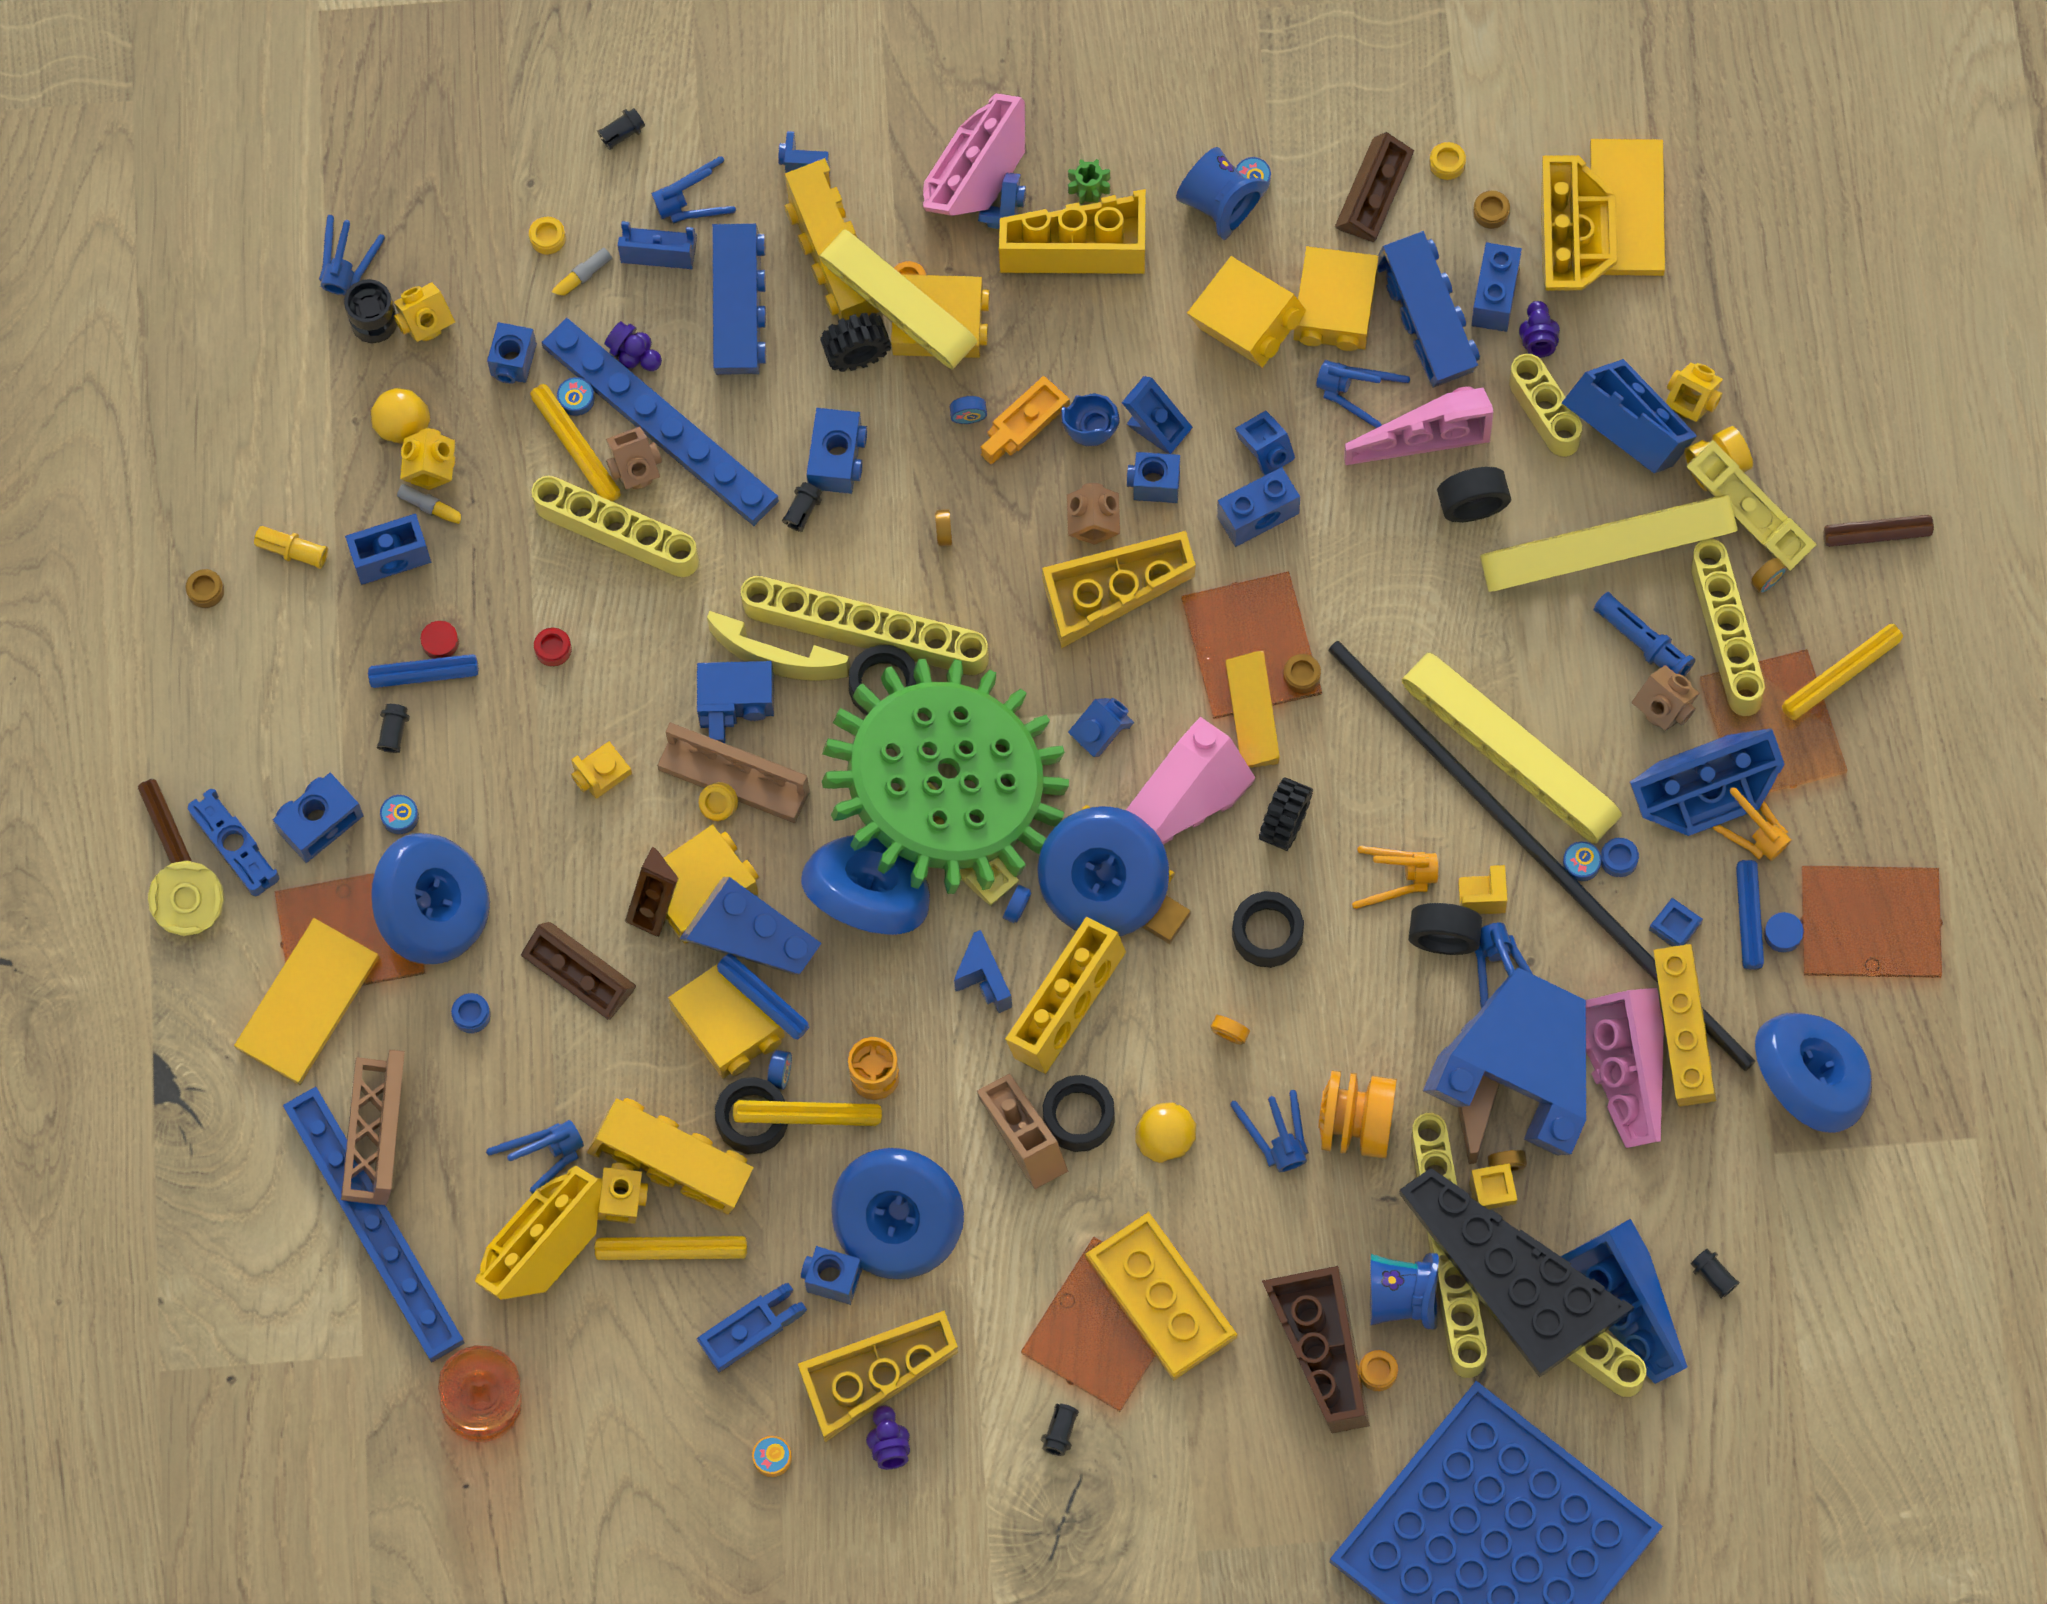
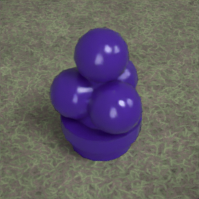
M1533 301L1527 308L1529 319L1520 325L1518 333L1527 352L1543 358L1555 352L1556 346L1559 343L1560 327L1556 321L1550 318L1547 304L1541 301Z
M622 321L617 323L604 342V345L610 348L609 353L614 357L618 356L619 362L627 369L635 368L640 363L644 370H657L661 366L662 358L658 351L650 349L652 341L648 334L643 332L635 333L637 328L632 324L626 325Z
M887 1405L878 1406L872 1414L873 1422L877 1428L872 1429L868 1433L866 1443L871 1449L873 1460L877 1461L879 1468L889 1470L902 1467L908 1462L910 1434L904 1426L898 1425L895 1422L896 1413L893 1408Z

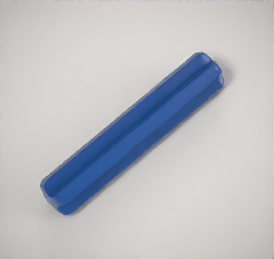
M471 654L376 665L369 667L368 679L371 687L378 688L472 677L478 675V660L476 655Z
M1742 860L1737 863L1736 867L1742 963L1745 969L1756 970L1761 969L1764 964L1758 865L1754 860Z
M727 954L720 960L717 965L718 972L793 1039L798 1040L809 1029L808 1021L735 956Z

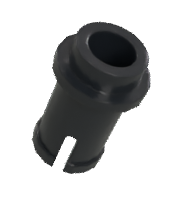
M634 108L630 111L627 109L623 110L621 117L597 131L599 137H603L601 140L609 150H612L614 146L634 133L637 135L641 134L640 129L645 127V123Z
M803 482L800 487L795 488L794 493L796 496L782 519L784 524H788L787 527L798 532H803L804 526L815 505H820L822 501L820 498L821 490L806 482Z
M390 703L386 704L385 710H381L380 716L383 717L377 749L388 753H400L405 722L410 720V716L407 714V707Z
M1707 1248L1690 1264L1695 1268L1693 1273L1695 1275L1700 1274L1717 1292L1719 1297L1723 1299L1740 1282L1716 1258L1718 1254L1716 1252L1711 1253Z
M1058 1403L1055 1404L1047 1434L1041 1437V1441L1044 1443L1042 1449L1045 1452L1056 1456H1064L1066 1450L1071 1449L1072 1445L1069 1439L1076 1417L1079 1414L1076 1408L1062 1403L1060 1405Z

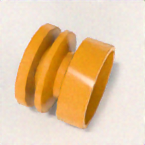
M1332 1070L1331 1077L1323 1090L1318 1125L1322 1141L1321 1150L1331 1151L1333 1134L1342 1135L1340 1153H1346L1352 1137L1360 1138L1362 1156L1386 1159L1397 1079L1372 1076L1366 1092L1358 1091L1357 1073H1351L1349 1088L1346 1090L1340 1089L1341 1071Z

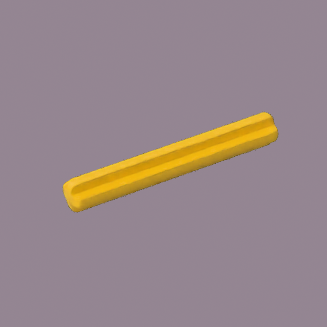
M540 384L530 392L531 399L597 494L612 502L617 500L621 496L619 487L546 384Z
M1888 624L1785 700L1782 705L1783 712L1791 720L1798 719L1898 645L1903 638L1902 632L1895 624Z
M739 1100L734 1103L733 1118L737 1123L876 1126L881 1123L882 1109L878 1104Z
M744 1236L605 1237L596 1239L594 1251L598 1260L744 1259L747 1255V1240Z

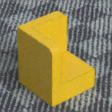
M1505 865L1490 866L1489 876L1459 878L1460 906L1474 910L1478 914L1506 913L1508 900Z
M1510 1163L1471 1171L1469 1186L1472 1199L1487 1209L1517 1204L1518 1199Z

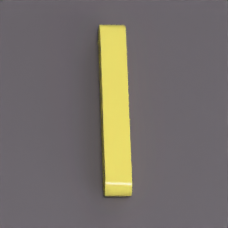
M1727 494L1480 555L1488 592L1730 534L1738 531L1730 495Z
M763 576L750 577L741 586V598L745 613L749 618L865 649L876 645H893L904 650L915 662L918 659L926 658L928 665L949 670L954 659L961 660L963 674L966 675L982 673L989 663L986 638L981 633ZM755 594L767 596L763 602L754 603L750 601V598ZM791 603L802 605V608L795 612H789L785 609ZM827 612L838 614L837 618L832 621L821 619V616ZM863 621H869L874 624L868 630L856 628L857 624ZM898 630H905L909 633L904 639L892 637V634ZM934 639H940L945 642L941 648L937 649L927 646ZM971 648L981 652L974 658H968L963 655V652Z
M1426 653L1402 678L1403 686L1414 698L1589 842L1596 844L1622 816L1619 808L1607 796L1434 654Z
M1434 1113L1420 1115L1414 1121L1411 1134V1146L1417 1177L1426 1172L1425 1169L1428 1166L1438 1165L1446 1172L1443 1176L1457 1185L1445 1121ZM1424 1129H1432L1438 1133L1439 1137L1434 1141H1425L1419 1136V1132ZM1427 1231L1430 1252L1437 1253L1439 1256L1437 1291L1450 1363L1457 1375L1464 1378H1472L1478 1376L1483 1371L1487 1357V1346L1478 1297L1466 1281V1284L1459 1289H1453L1446 1284L1445 1279L1448 1276H1462ZM1458 1312H1465L1471 1316L1473 1321L1469 1325L1459 1326L1452 1320V1316ZM1471 1349L1478 1354L1479 1359L1474 1363H1465L1459 1358L1458 1354L1462 1350Z

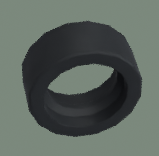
M1485 466L1461 471L1448 477L1437 488L1444 517L1451 522L1464 523L1490 517L1506 508L1512 500L1504 471L1497 467Z
M876 645L865 649L854 659L849 669V694L853 704L863 714L868 715L869 713L856 702L853 695L857 687L862 684V677L870 666L879 663L894 665L905 676V688L916 685L913 676L916 665L915 661L904 650L893 645Z
M1263 891L1252 894L1240 903L1234 913L1232 938L1235 948L1244 960L1256 966L1272 968L1283 965L1297 954L1302 945L1304 920L1301 910L1292 899L1279 892ZM1267 909L1283 914L1288 919L1291 928L1290 936L1286 943L1274 949H1261L1253 945L1247 938L1245 930L1247 921L1255 912Z
M1421 904L1412 909L1408 940L1415 947L1433 953L1446 955L1473 953L1479 949L1483 918L1476 911L1455 904Z
M1074 1075L1057 1081L1047 1092L1042 1105L1043 1121L1057 1140L1059 1147L1073 1152L1090 1151L1102 1145L1111 1135L1115 1123L1114 1100L1108 1088L1095 1078L1085 1075ZM1072 1093H1085L1097 1100L1101 1107L1102 1116L1099 1124L1092 1131L1086 1134H1072L1060 1126L1056 1118V1110L1058 1104L1065 1096Z
M757 1077L741 1078L729 1084L718 1097L715 1105L717 1129L723 1141L732 1149L745 1154L763 1153L778 1144L784 1137L788 1124L772 1123L766 1132L758 1136L747 1137L740 1135L733 1129L729 1121L731 1107L738 1099L748 1095H758L764 1097L767 1101H786L780 1090L771 1082Z

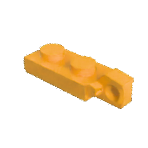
M1042 376L992 422V427L987 432L990 438L981 446V456L992 465L1005 452L1011 456L1016 451L1021 450L1061 413L1063 406L1068 407L1070 405V399L1050 380Z

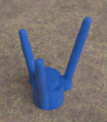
M720 156L675 183L651 193L661 219L670 216L674 224L684 219L734 213L736 211L734 206L690 211L681 210V208L687 206L682 191L710 176L712 169L722 164L724 158Z
M328 215L325 228L322 271L319 277L320 285L328 292L346 295L347 290L354 283L360 281L361 276L385 240V236L380 234L356 271L353 272V265L343 260L350 221L345 220L343 222L335 258L331 260L334 216Z
M1325 360L1320 368L1316 386L1325 390L1323 398L1338 403L1357 417L1378 428L1382 426L1378 420L1340 396V391L1346 393L1352 379L1380 383L1381 380L1408 383L1410 377L1350 367Z
M1492 923L1481 928L1479 949L1474 952L1477 957L1480 1005L1482 1009L1486 1005L1485 1002L1489 999L1485 957H1488L1492 962L1502 960L1508 976L1515 970L1509 957L1510 954H1512L1519 968L1531 974L1532 971L1517 948L1513 935L1508 934L1504 923Z
M1296 1090L1289 1092L1295 1138L1292 1133L1288 1134L1276 1098L1274 1096L1268 1098L1280 1137L1271 1141L1272 1149H1270L1236 1101H1232L1230 1104L1232 1109L1265 1155L1269 1167L1276 1165L1278 1172H1286L1300 1167L1307 1162L1305 1155L1309 1152L1304 1141Z
M568 1120L562 1124L557 1123L548 1129L490 1147L486 1150L487 1155H494L532 1143L510 1153L507 1159L513 1161L547 1146L554 1157L562 1155V1158L530 1188V1192L533 1194L538 1188L556 1176L567 1164L579 1159L576 1151L584 1147V1143L573 1122Z

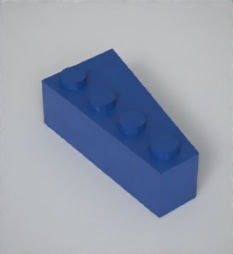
M756 223L712 224L713 368L716 375L760 374V364H766V342H760V328H766V307L760 306V294L766 291L765 270H761V256H765L766 253L765 234H759Z
M1424 231L1384 245L1377 255L1379 256L1378 272L1386 270L1388 283L1386 289L1391 300H1400L1402 304L1400 314L1403 326L1410 335L1415 333L1417 336V340L1413 341L1414 349L1432 388L1473 373L1478 366L1477 361L1480 360L1479 351L1475 342L1472 339L1469 341L1463 329L1466 326L1464 314L1459 306L1454 307L1449 295L1453 292L1448 275L1445 272L1441 273L1436 262L1439 259V254L1432 239L1427 240Z

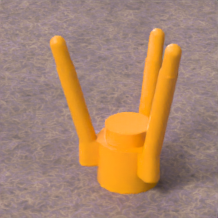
M1731 788L1730 793L1760 827L1752 836L1756 843H1751L1720 824L1714 826L1713 829L1750 851L1758 860L1765 855L1772 861L1792 841L1787 835L1788 831L1778 822L1765 801H1763L1759 809L1767 819V822L1736 788Z
M1359 846L1357 851L1362 854L1373 855L1375 863L1404 865L1406 880H1413V884L1352 903V907L1357 909L1413 892H1427L1428 883L1438 882L1437 854Z

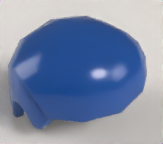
M1096 393L1084 396L1076 395L1072 404L1068 408L1063 406L1061 410L1062 423L1067 434L1075 443L1086 447L1099 446L1106 442L1115 433L1120 423L1117 406L1107 396Z

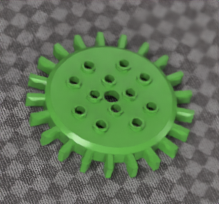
M925 658L918 659L915 665L913 676L916 685L906 688L893 667L886 668L881 676V681L889 696L882 701L863 683L857 687L853 698L869 713L864 720L842 708L839 709L833 724L853 734L855 738L853 744L835 739H827L822 755L848 761L847 771L834 770L826 772L822 780V787L827 789L849 788L852 799L835 805L831 813L833 821H839L857 814L859 815L865 827L857 831L850 846L856 851L865 847L872 839L877 838L888 848L880 858L878 871L885 874L894 866L897 857L901 856L915 862V867L911 873V887L919 889L928 875V867L939 868L945 871L944 884L947 894H955L961 881L960 869L973 867L982 890H987L991 888L995 880L994 872L989 862L996 858L1003 862L1014 877L1022 873L1026 864L1013 848L1018 841L1040 855L1046 838L1029 826L1033 819L1054 827L1063 819L1065 812L1043 804L1040 801L1042 794L1064 795L1067 791L1069 779L1043 776L1042 768L1043 765H1052L1060 762L1065 751L1063 746L1037 749L1033 737L1039 736L1045 731L1050 719L1047 715L1034 718L1027 724L1022 723L1014 713L1021 708L1027 694L1023 689H1019L1011 694L1009 699L1003 704L989 695L995 685L996 672L989 669L981 678L978 690L961 685L963 675L962 661L955 659L946 674L947 682H932L930 668ZM954 712L963 713L966 719H957ZM924 713L928 716L929 720L922 721L918 718L917 714ZM995 745L1005 746L1007 752H999ZM966 746L970 749L971 753L964 754L960 751L959 747ZM922 748H931L934 755H926ZM886 749L895 750L898 756H889L886 753ZM943 763L952 765L957 771V776L951 779L943 777L938 771V766ZM1001 779L1010 780L1012 786H1004L1001 783ZM970 780L974 782L976 788H968L964 781ZM935 782L938 784L939 789L933 790L927 783ZM897 783L903 790L895 791L892 789L891 784ZM969 815H977L981 822L975 823L971 821ZM932 817H941L944 820V824L935 823Z

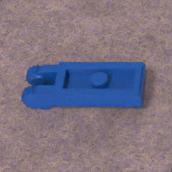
M789 1283L782 1284L764 1297L760 1295L697 1338L698 1344L718 1373L781 1332L783 1327L790 1325L805 1314L807 1308L802 1302L790 1306L778 1316H775L770 1309L786 1300L793 1293L794 1290Z

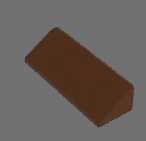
M1388 132L1375 136L1370 143L1335 227L1345 233L1375 242L1415 150Z
M654 847L651 848L641 867L625 921L659 937L679 878Z
M551 922L542 923L537 926L521 953L523 958L607 1020L614 1016L636 988L632 981Z

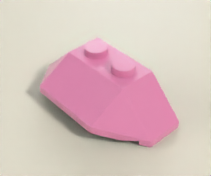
M996 93L989 99V104L978 109L958 128L924 181L923 196L925 201L923 202V207L926 211L953 216L988 210L1002 189V182L1006 173L1014 172L1025 153V101L1021 97Z

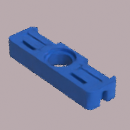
M209 789L204 792V799L201 802L194 799L188 804L191 817L252 896L260 895L279 881L280 877L277 870H273L258 851L257 843L237 817H232L221 801L217 799L219 796L215 789ZM231 834H238L244 838L243 845L236 851H229L223 847L224 840Z

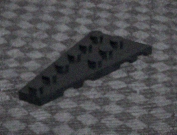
M1432 1168L1400 1189V1196L1539 1378L1634 1311V1306L1625 1300L1621 1301L1605 1290L1602 1284L1594 1279H1589L1577 1271L1564 1258L1520 1229L1519 1231L1504 1221L1501 1215L1492 1209L1488 1210L1469 1197L1470 1194Z

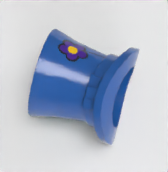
M1214 147L1205 153L1188 172L1178 188L1176 199L1178 202L1212 217L1214 222H1216L1218 236L1226 240L1269 189V183L1261 178H1244L1230 163L1219 147Z
M1428 1253L1425 1255L1423 1262L1417 1261L1415 1264L1371 1254L1370 1326L1388 1321L1412 1318L1422 1320V1324L1426 1329L1435 1330L1437 1328L1436 1285L1439 1256L1437 1253Z

